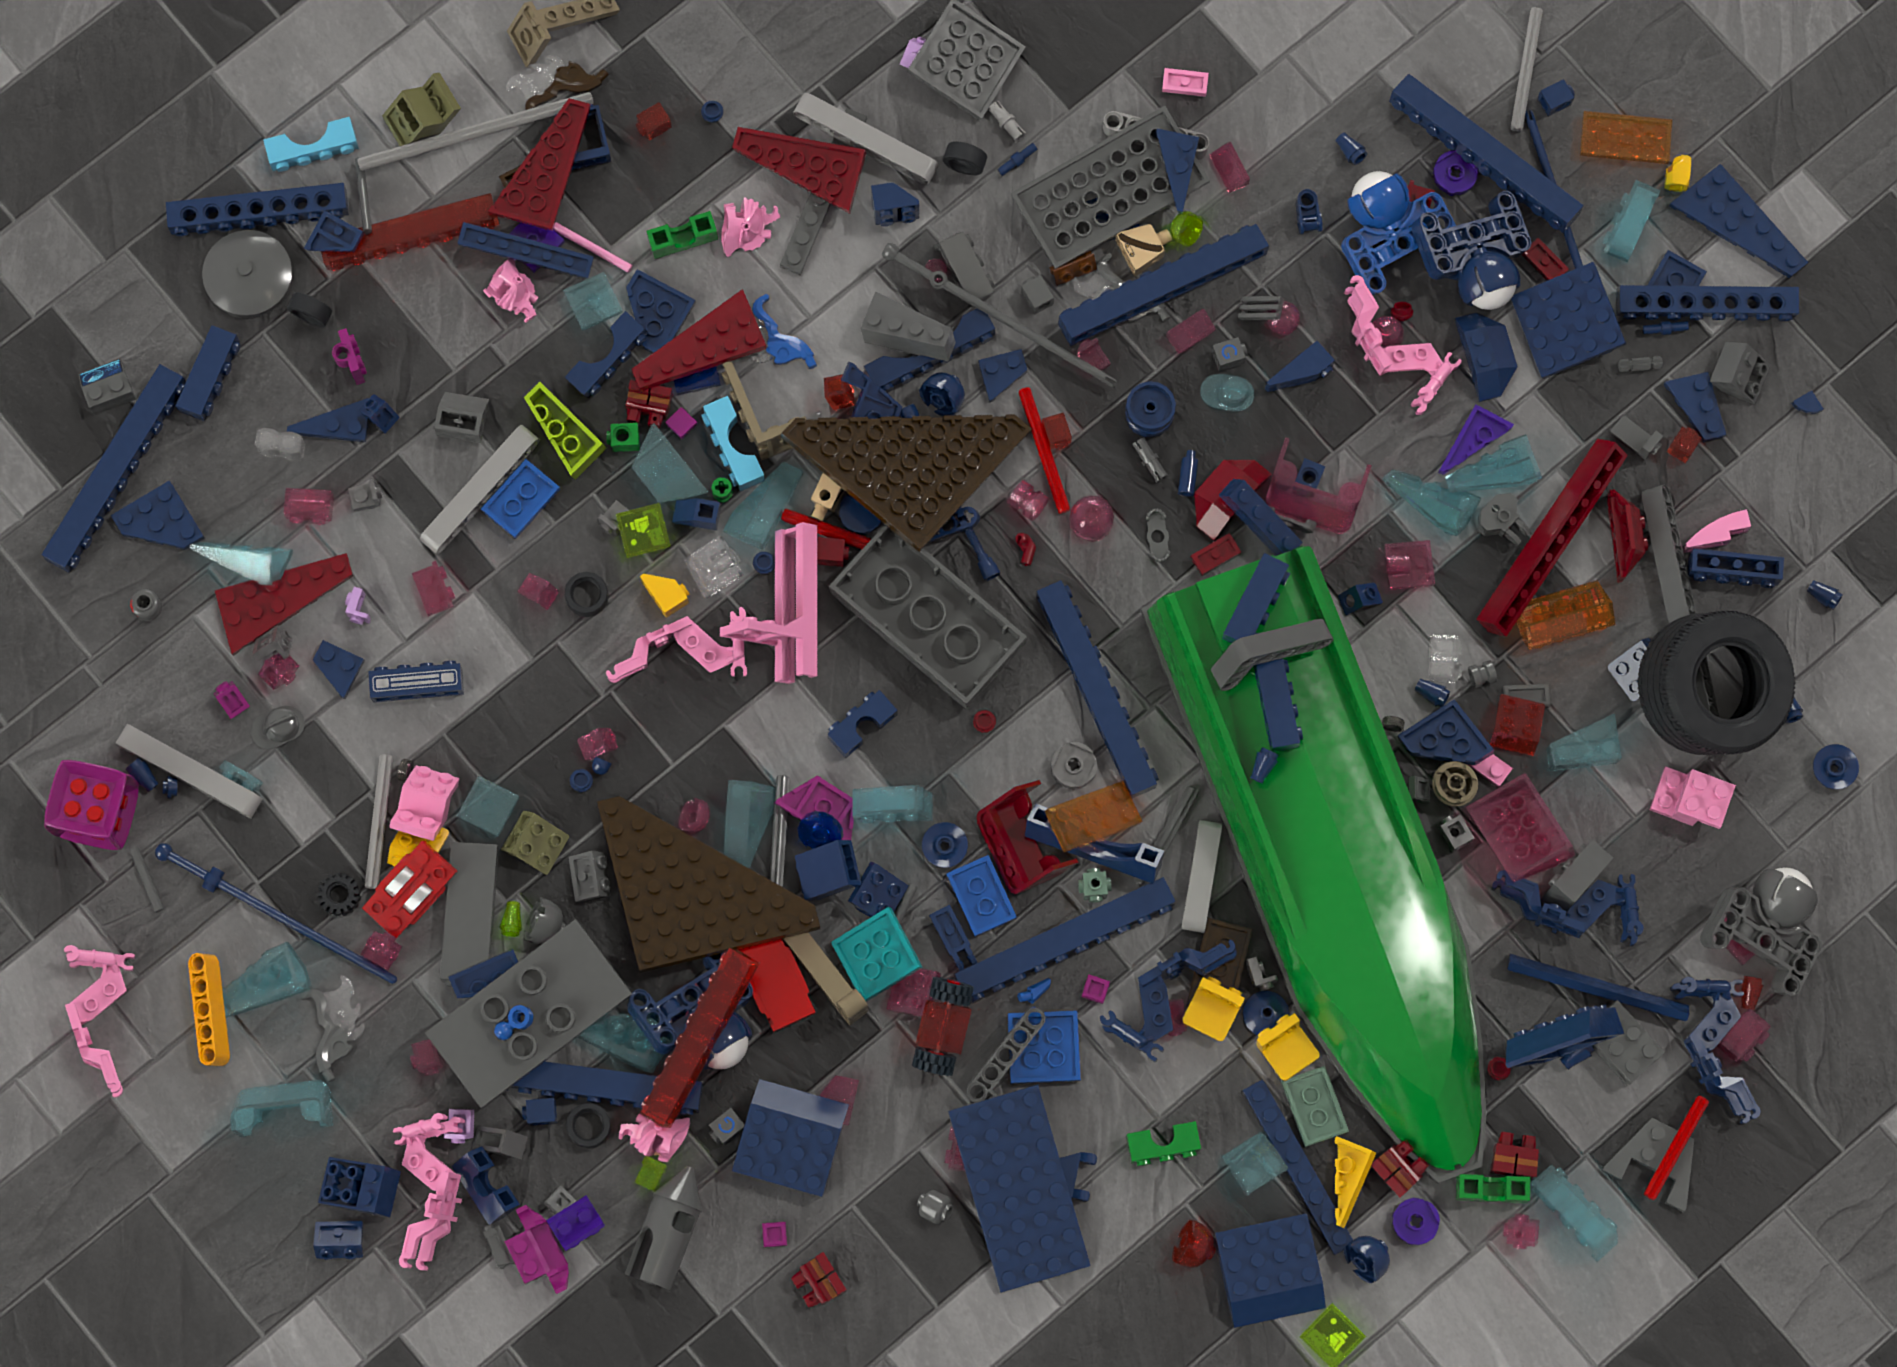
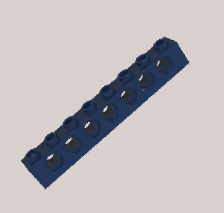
M344 183L166 202L168 229L171 235L174 234L175 236H186L191 232L206 234L210 230L230 231L232 228L237 227L251 229L255 225L270 227L282 222L296 224L300 220L316 222L319 221L324 210L339 219L349 215L347 189ZM323 200L330 201L325 207L319 206ZM300 203H307L304 209L297 208ZM277 206H285L284 210L280 212L275 211ZM255 208H263L261 213L253 214ZM234 210L241 211L238 216H230ZM211 213H218V216L216 218H208ZM189 215H196L193 221H186Z
M1620 285L1616 289V316H1623V319L1626 320L1636 319V316H1645L1647 320L1659 319V316H1667L1668 320H1679L1681 317H1690V320H1702L1703 317H1712V320H1725L1726 317H1734V320L1743 321L1748 320V317H1757L1758 321L1770 320V317H1779L1780 321H1791L1799 314V287ZM1637 298L1643 299L1646 307H1638L1635 300ZM1687 298L1690 301V308L1682 307L1680 299ZM1658 299H1665L1668 303V307H1660L1658 304ZM1703 299H1709L1712 302V308L1704 307ZM1725 299H1731L1735 304V308H1728L1725 305ZM1748 299H1752L1757 303L1756 309H1751L1748 306ZM1771 299L1779 303V309H1773L1770 306Z

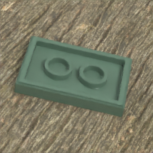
M1325 1066L1296 1075L1287 1081H1281L1304 1147L1349 1132Z

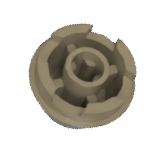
M1452 761L1441 765L1436 770L1432 786L1435 795L1441 802L1449 806H1462L1469 803L1475 797L1478 790V779L1475 772L1468 765Z

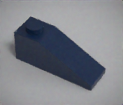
M1316 341L1267 381L1265 390L1271 392L1313 382L1321 376L1325 378L1333 371L1332 367L1335 360Z

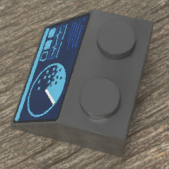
M121 358L78 374L82 391L93 415L136 400Z

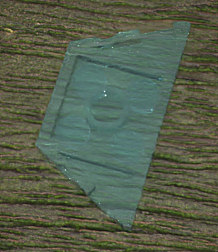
M655 423L652 424L631 467L658 503L706 494L708 492Z

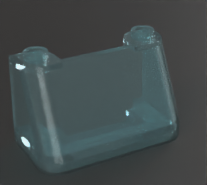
M321 1080L243 1089L238 1093L231 1112V1131L239 1137L252 1136L253 1127L258 1123H263L262 1111L301 1107L304 1118L309 1121H319L321 1127L333 1126L329 1086Z

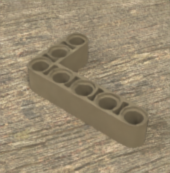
M809 933L783 938L793 954L849 1025H852L869 1012L868 1004L856 988L853 990Z

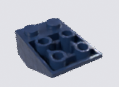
M329 1157L318 1203L391 1217L401 1171L381 1165Z

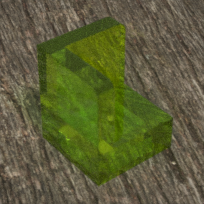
M645 1156L635 1182L655 1192L668 1167L662 1162Z

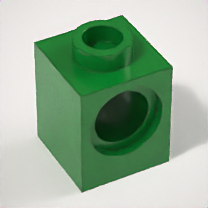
M638 423L610 424L611 431H607V445H611L613 452L640 451ZM622 433L629 436L626 441H619L617 437Z

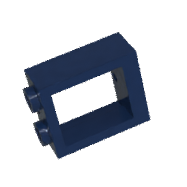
M590 104L591 108L587 121L596 119L602 147L578 152L572 170L611 162L599 105L594 106Z

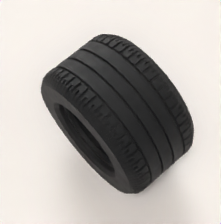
M1717 611L1691 614L1678 618L1666 625L1654 636L1642 656L1643 659H1641L1638 670L1637 689L1639 690L1641 708L1643 713H1645L1644 716L1649 721L1652 729L1665 742L1690 754L1728 755L1740 754L1756 749L1779 731L1784 721H1786L1788 713L1791 711L1790 708H1792L1795 694L1794 685L1796 682L1790 654H1788L1789 651L1786 649V645H1784V642L1781 641L1782 639L1771 627L1760 619L1746 613ZM1721 646L1728 649L1736 658L1743 676L1742 698L1735 713L1729 719L1717 717L1709 712L1702 704L1696 687V677L1701 662L1707 654Z

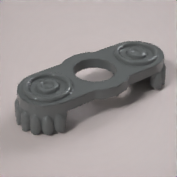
M1278 515L1289 528L1304 533H1313L1317 525L1315 521L1307 519L1304 524Z
M1158 508L1152 509L1147 513V541L1150 545V556L1156 562H1163L1167 560L1170 554L1168 550L1169 533L1166 530V515ZM1154 531H1161L1164 534L1162 542L1156 543L1152 540L1151 535Z

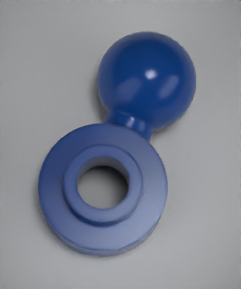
M522 1005L514 1006L509 1011L508 1022H499L495 1026V1036L500 1040H507L512 1036L514 1028L520 1030L527 1029L533 1022L531 1009ZM524 1014L525 1019L521 1022L520 1017Z

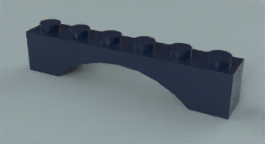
M977 308L962 316L958 327L953 332L956 343L949 361L954 358V355L960 352L965 354L971 351L974 345L980 342L985 344L993 339L995 327L988 314ZM922 355L909 358L882 356L864 365V373L875 384L889 393L894 389L895 385L901 382L906 384L912 381L915 375L919 373L926 374L934 369L933 366L939 363L945 364L949 361Z
M1036 803L1026 823L1025 837L1152 884L1162 866L1164 850L1145 843L1122 844L1097 838L1075 827L1057 811Z

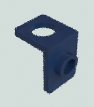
M1375 583L1354 585L1338 595L1345 615H1350L1362 607L1383 603ZM1348 595H1352L1355 601L1352 608L1346 602Z

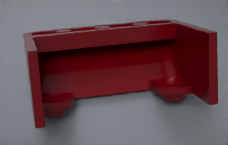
M1040 780L1013 787L981 809L977 814V824L1007 888L1014 894L1024 892L1053 879L1079 863L1077 858L1060 863L1055 855L1043 857L1036 841L1025 837L1027 823L1025 817L1032 810V802L1028 793L1041 785Z

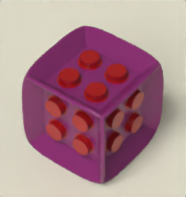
M62 760L57 768L45 811L44 827L50 834L71 842L108 850H122L135 813L139 784L130 774H125L113 768L76 760Z

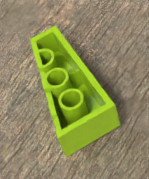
M541 382L524 397L569 474L576 480L607 448Z

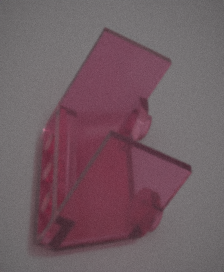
M1285 437L1265 503L1268 506L1274 507L1276 514L1303 523L1310 519L1317 523L1316 527L1337 534L1348 532L1352 526L1372 465L1367 464L1361 484L1345 483L1340 488L1338 496L1295 482L1297 476L1296 466L1289 461L1283 460L1290 440Z

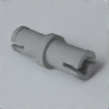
M1000 101L990 105L988 111L998 120L1001 129H1005L1014 139L1015 143L1021 141L1026 136V132L1015 121V116L1009 114Z

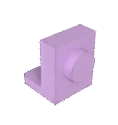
M917 37V39L912 38L909 40L900 65L909 68L925 42V38Z
M354 587L352 593L349 592L346 597L345 605H347L345 612L351 622L362 625L363 622L370 623L371 618L368 614L360 612L366 594L363 589Z
M449 1109V1120L452 1117H461L465 1120V1123L458 1124V1128L463 1130L462 1133H444V1138L451 1139V1143H465V1139L473 1138L474 1110Z

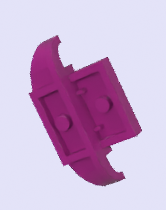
M527 1205L516 1209L525 1231L504 1242L525 1285L547 1274L556 1294L566 1290L569 1279L568 1263L547 1221Z

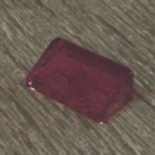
M1231 142L1226 143L1209 155L1229 193L1249 184L1250 178Z
M1203 308L1169 330L1166 337L1177 353L1180 354L1216 331Z

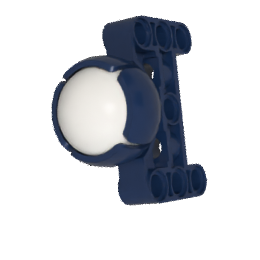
M1509 191L1500 192L1489 202L1488 207L1491 214L1489 217L1442 229L1437 216L1431 212H1426L1412 224V232L1429 276L1432 279L1440 280L1459 273L1458 289L1461 298L1467 305L1486 310L1500 308L1512 298L1515 290L1521 285L1519 271L1511 259L1517 258L1531 247V239L1517 201Z
M728 952L717 954L720 958L719 960H714L710 956L703 958V964L707 969L706 973L657 1003L643 989H637L632 992L627 1003V1010L658 1053L668 1054L684 1044L685 1041H688L689 1052L693 1060L704 1070L708 1068L728 1069L739 1063L745 1056L748 1043L752 1039V1031L743 1017L735 1013V1011L748 1004L753 993V987ZM723 972L730 973L733 978H726ZM736 991H743L746 996L740 997ZM691 995L694 997L695 1001L690 1002L685 998V996ZM634 1000L642 1001L644 1006H637ZM652 1018L657 1024L651 1025L646 1019ZM666 1037L671 1043H662L660 1038Z

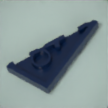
M1157 128L1156 135L1165 163L1177 212L1183 214L1199 137Z
M369 398L287 426V433L290 435L366 442L369 418L359 410Z

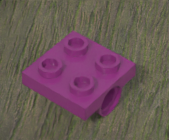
M347 328L339 330L341 342L333 347L332 356L338 366L350 368L357 385L365 383L363 375L367 374L361 356L357 355L360 354V350L354 334L349 335ZM342 352H346V353H347V356H348L347 358H345V359H339V358H338V356H339L340 353H342Z

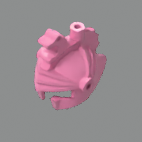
M745 197L742 201L740 212H735L736 206H734V203L724 204L721 242L725 255L727 257L731 256L738 248H743L745 251H753L755 248L761 247V244L765 242V238L770 239L771 230L764 228L765 225L780 218L777 206H773V212L767 214L764 205L759 208L758 201L754 202L753 199L747 200Z
M513 259L504 261L493 275L487 289L485 288L483 291L489 298L491 296L494 297L496 304L508 311L514 310L515 315H518L520 312L524 313L526 316L524 322L527 323L536 316L535 309L531 305V303L534 304L538 299V296L534 294V285L525 274L518 272Z
M654 1111L647 1113L646 1116L638 1114L636 1122L639 1125L632 1123L622 1124L620 1126L619 1139H622L625 1135H630V1144L635 1143L634 1147L640 1153L647 1157L659 1155V1161L669 1162L688 1133L690 1118L671 1119L670 1115Z

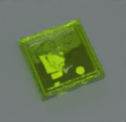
M660 503L615 514L626 558L671 547Z
M1331 1303L1299 1337L1329 1367H1337L1366 1336Z

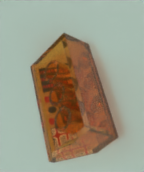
M1598 580L1533 598L1517 620L1521 637L1529 650L1538 649L1544 645L1562 642L1565 639L1583 636L1586 633L1604 630L1607 627L1616 625L1613 602Z

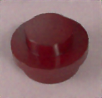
M1397 302L1391 309V315L1399 321L1408 320L1413 316L1414 312L1411 304L1407 302Z
M981 710L975 714L973 725L977 731L988 733L994 729L996 718L992 712Z
M1495 1057L1488 1063L1487 1071L1491 1078L1504 1080L1509 1076L1511 1068H1507L1505 1058Z

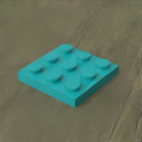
M891 907L885 908L831 942L853 986L866 1002L923 968Z

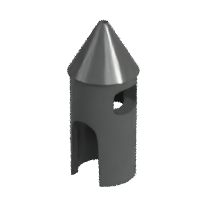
M689 1166L685 1167L653 1193L652 1202L625 1271V1275L654 1286H660L669 1291L673 1287L700 1212L702 1213L694 1168Z

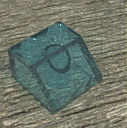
M1259 1132L1222 1156L1246 1196L1288 1170L1287 1165L1276 1148L1262 1132Z

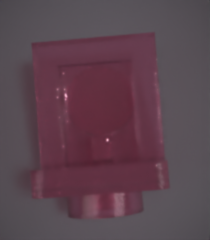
M1097 338L1093 340L1087 339L1079 345L1080 348H1078L1077 356L1101 371L1111 365L1100 348Z
M531 573L528 574L517 591L523 597L537 602L546 610L549 609L559 593L547 580Z
M597 728L577 739L585 760H591L606 751H613L618 748L615 734L610 728Z
M1183 998L1169 1000L1173 1031L1168 1033V1035L1177 1036L1187 1031L1186 1024L1182 1021L1185 1015Z

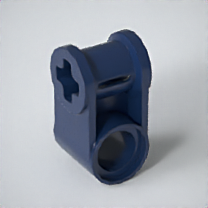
M1310 189L1302 190L1296 200L1299 234L1313 230L1322 232V217L1319 211L1317 195ZM1308 198L1312 204L1306 206L1301 202V199Z

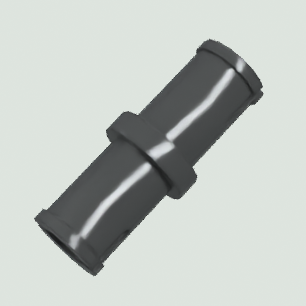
M1145 437L1132 444L1143 460L1142 465L1148 468L1156 483L1163 480V477L1166 478L1168 476L1158 460L1159 456L1157 453H1153Z

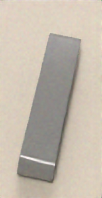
M1116 111L1108 112L1104 116L1103 132L1106 136L1110 137L1142 118ZM1114 121L1117 122L1118 126L1110 127L1107 123ZM1179 128L1182 134L1199 137L1198 143H1201L1204 148L1197 149L1195 156L1197 159L1204 158L1209 148L1208 137L1199 132ZM1150 135V137H1151V139H1152L1153 141L1158 142V138H1153V137ZM1134 142V144L1144 146L1141 142Z
M1199 820L1181 929L1205 932L1222 823Z

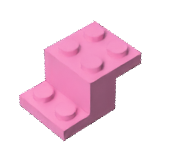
M416 765L402 786L398 810L391 819L389 828L434 841L447 820L451 796L458 787L459 778L453 777L449 773H440L428 767Z
M1665 766L1649 810L1691 826L1699 821L1720 829L1736 785L1694 769L1685 774Z

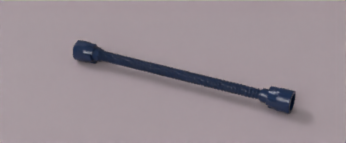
M915 404L904 407L900 412L901 418L920 416ZM967 516L962 519L958 518V520L960 521L966 520L969 522ZM973 528L965 530L966 535H968L967 538H969L968 540H970L978 557V566L984 581H990L999 576L1001 572L997 564L985 553Z

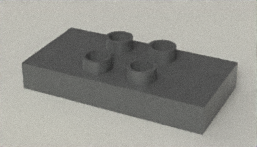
M886 524L829 585V592L966 710L1027 641L1025 634L925 549L918 552Z
M575 919L426 1031L425 1034L480 1108H484L630 998L632 992L578 920ZM522 1005L531 1009L533 1022L527 1029L520 1030L514 1028L512 1036L507 1040H500L495 1036V1026L499 1022H508L509 1011L514 1006ZM524 1014L520 1017L521 1022L525 1019Z

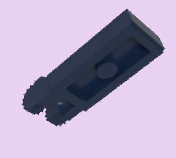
M948 905L930 914L929 917L949 956H952L959 972L964 970V964L959 959L957 953L965 950L969 962L972 965L977 964V960L970 948L971 945L951 906Z

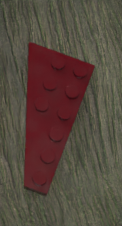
M568 98L553 119V123L541 136L538 144L525 158L513 175L510 183L500 193V197L495 204L488 210L489 214L553 231L591 108L589 103Z
M743 127L737 128L732 146L734 151L845 212L851 213L866 157L865 149Z
M743 289L633 367L632 374L639 391L641 392L725 362L766 350V343Z
M347 553L215 590L231 654L233 656L240 652L239 650L248 644L251 645L257 638L275 626L281 625L307 605L316 602L319 597L328 591L334 590L352 578L353 572Z

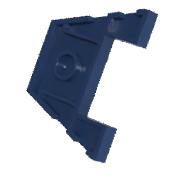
M848 362L841 381L861 389L851 417L880 419L881 417L899 416L902 406L875 384L869 376L858 369L854 363Z

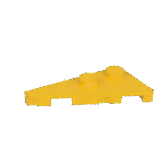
M1336 1136L1335 1144L1338 1145V1159H1335V1194L1338 1195V1208H1335V1218L1337 1220L1336 1225L1345 1228L1376 1152Z

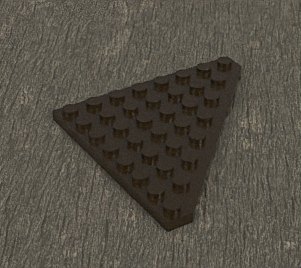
M1015 414L993 417V415H975L974 417L948 415L939 418H931V416H912V418L889 416L881 417L880 419H868V417L837 419L836 417L818 418V420L795 418L781 433L780 437L920 552L1021 443L1032 428Z
M620 796L597 801L639 973L820 930V923L814 904Z

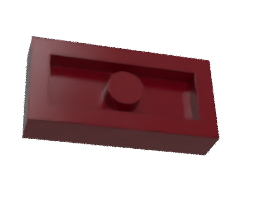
M1539 238L1522 254L1547 281L1569 271V268Z
M1229 533L1192 554L1191 559L1200 574L1204 576L1239 556L1241 550Z

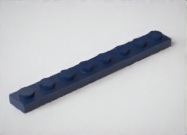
M1262 1079L1242 1092L1333 1255H1336L1343 1251L1344 1247L1353 1239L1346 1226L1342 1228L1336 1225L1335 1207Z

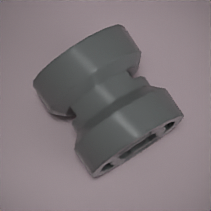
M1491 660L1483 662L1482 667L1476 665L1468 667L1469 677L1474 688L1482 687L1486 682L1490 684L1497 682L1496 670Z

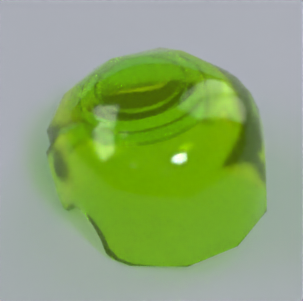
M1184 211L1183 214L1179 213L1176 215L1170 227L1173 240L1186 247L1194 244L1202 233L1203 219L1190 211Z

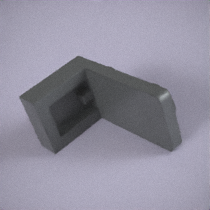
M1622 416L1610 431L1614 437L1645 460L1650 453L1655 455L1662 446L1660 443L1663 437L1662 434L1655 431L1651 436L1626 416Z

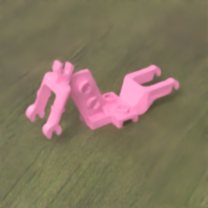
M1359 275L1353 276L1350 283L1356 282L1358 284L1355 287L1346 288L1344 294H1352L1347 301L1356 315L1351 331L1357 338L1355 344L1356 346H1362L1366 353L1364 359L1371 361L1379 376L1387 372L1425 370L1430 373L1431 380L1425 387L1419 390V397L1411 403V407H1420L1415 413L1416 415H1421L1427 409V404L1437 394L1438 389L1443 385L1450 373L1459 367L1462 360L1459 359L1455 364H1451L1449 358L1452 353L1449 352L1442 362L1431 343L1382 348L1381 332L1371 322L1379 306L1367 288L1364 279Z
M742 607L739 608V616H736L733 611L730 612L731 621H743V618L746 617L745 609ZM686 616L638 638L632 657L614 666V675L609 670L606 671L608 680L611 683H617L647 668L649 646L656 645L657 648L669 643V638L674 635L677 643L710 673L733 663L731 667L732 677H735L734 670L737 667H741L743 669V676H747L744 641L731 639L733 647L720 646Z
M73 945L66 946L64 952L67 953V961L71 962L69 964L70 968H76L80 965L103 968L101 978L72 1002L66 1004L65 1007L83 1062L101 1069L106 1084L111 1089V1093H113L112 1096L114 1098L120 1097L123 1093V1088L118 1079L110 1052L108 1050L89 1048L88 1045L93 1043L88 1028H82V1025L92 1021L127 991L120 968L125 971H133L134 967L126 966L124 962L126 959H135V955L132 953L118 955L112 952L96 951L95 949H92V951L81 950Z
M436 1113L431 1119L419 1120L417 1123L393 1129V1133H402V1138L395 1141V1144L406 1145L402 1165L431 1190L436 1191V1194L429 1193L425 1203L424 1216L429 1217V1219L410 1224L407 1228L402 1253L399 1258V1264L403 1268L412 1267L407 1260L416 1258L419 1241L422 1238L416 1267L419 1270L427 1271L428 1267L424 1265V1262L432 1261L436 1242L450 1233V1221L457 1222L458 1217H454L453 1214L456 1203L462 1202V1199L456 1198L461 1175L453 1172L429 1152L424 1142L426 1138L438 1137L448 1132L462 1133L463 1130L458 1128V1124L465 1123V1120L461 1117H452L449 1121L440 1123L441 1120H447L448 1116Z

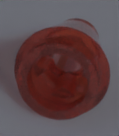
M1744 976L1743 984H1741V992H1744V995L1741 996V1008L1755 1010L1764 986L1762 985L1763 979Z

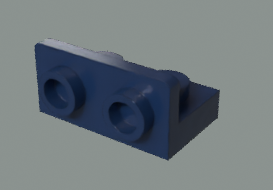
M363 1221L316 1222L313 1245L316 1258L324 1260L332 1258H362Z

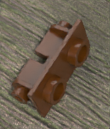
M1089 251L1071 263L1054 269L1053 266L1049 267L1051 274L1054 275L1056 286L1097 270L1094 253L1092 254Z

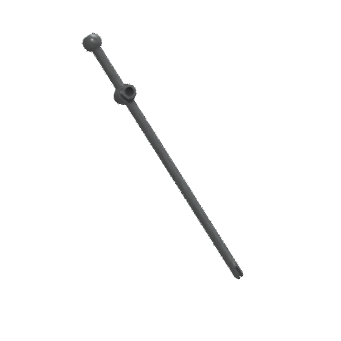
M888 243L885 246L882 256L886 260L898 261L930 280V284L934 289L941 290L944 288L1110 387H1115L1105 378L1117 383L1116 379L949 282L944 272H932L900 253L899 248L893 243ZM941 278L943 281L941 283H936L935 279Z

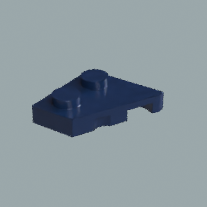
M324 210L304 249L308 251L355 252L365 232Z
M324 640L313 658L314 663L339 695L346 699L365 660Z

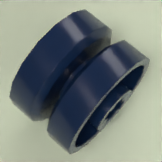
M1148 381L1137 385L1131 390L1127 398L1125 418L1128 426L1134 433L1142 437L1152 438L1162 435L1169 429L1174 419L1176 406L1174 396L1166 386L1159 382Z

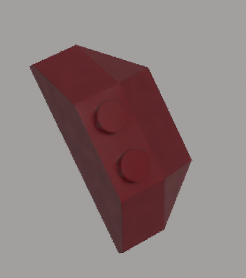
M1223 460L1194 493L1197 528L1215 541L1237 515L1219 496L1222 490L1232 479L1245 480L1257 493L1272 474L1255 460Z
M1615 489L1609 490L1606 498L1617 582L1619 583L1623 582L1644 556L1645 551H1648L1647 538H1643L1642 529H1645L1644 516H1640V509Z

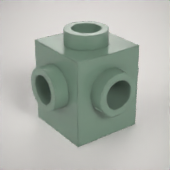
M1099 868L1087 869V873L1082 874V879L1078 880L1079 893H1083V900L1096 903L1107 899V891H1111V878H1106V871L1101 872ZM1099 881L1100 885L1093 887L1091 882Z

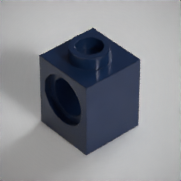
M1563 79L1541 90L1537 99L1549 117L1571 106L1575 94L1571 85H1567Z
M1304 458L1293 486L1296 492L1303 496H1314L1326 466ZM1309 475L1313 477L1314 482L1306 483L1302 477Z
M554 1098L526 1100V1106H522L523 1120H527L529 1126L557 1124L556 1100Z

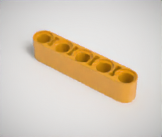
M195 953L188 961L199 1059L204 1065L224 1066L230 1059L219 960L212 954Z

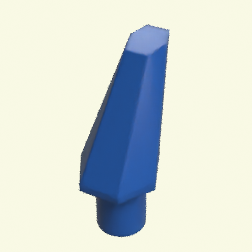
M1047 978L1029 986L1026 992L1018 993L1019 1002L1028 1001L1033 1004L1050 987L1051 979Z

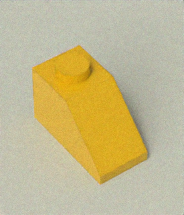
M648 574L640 576L641 582L666 618L689 604L687 596L690 594L683 583L679 585L675 579Z

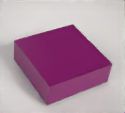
M682 407L665 422L680 439L684 438L697 425V421Z
M1088 974L1081 997L1103 1004L1110 981Z
M786 1222L762 1223L764 1248L787 1246Z

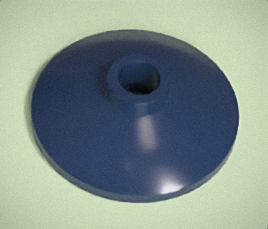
M1839 744L1825 746L1816 754L1813 761V772L1823 786L1839 790L1850 786L1856 780L1859 773V763L1856 755L1849 748ZM1831 765L1837 766L1838 771H1831Z
M937 823L931 826L923 836V854L934 866L940 868L953 867L960 863L967 853V837L963 830L953 823ZM942 843H947L949 849L942 850L940 846Z
M1261 991L1253 994L1247 1000L1243 1009L1244 1022L1247 1028L1255 1035H1258L1268 1027L1271 1030L1278 1025L1277 1021L1281 1017L1289 1015V1008L1285 1000L1277 993L1271 991ZM1269 1009L1271 1016L1265 1017L1263 1010Z

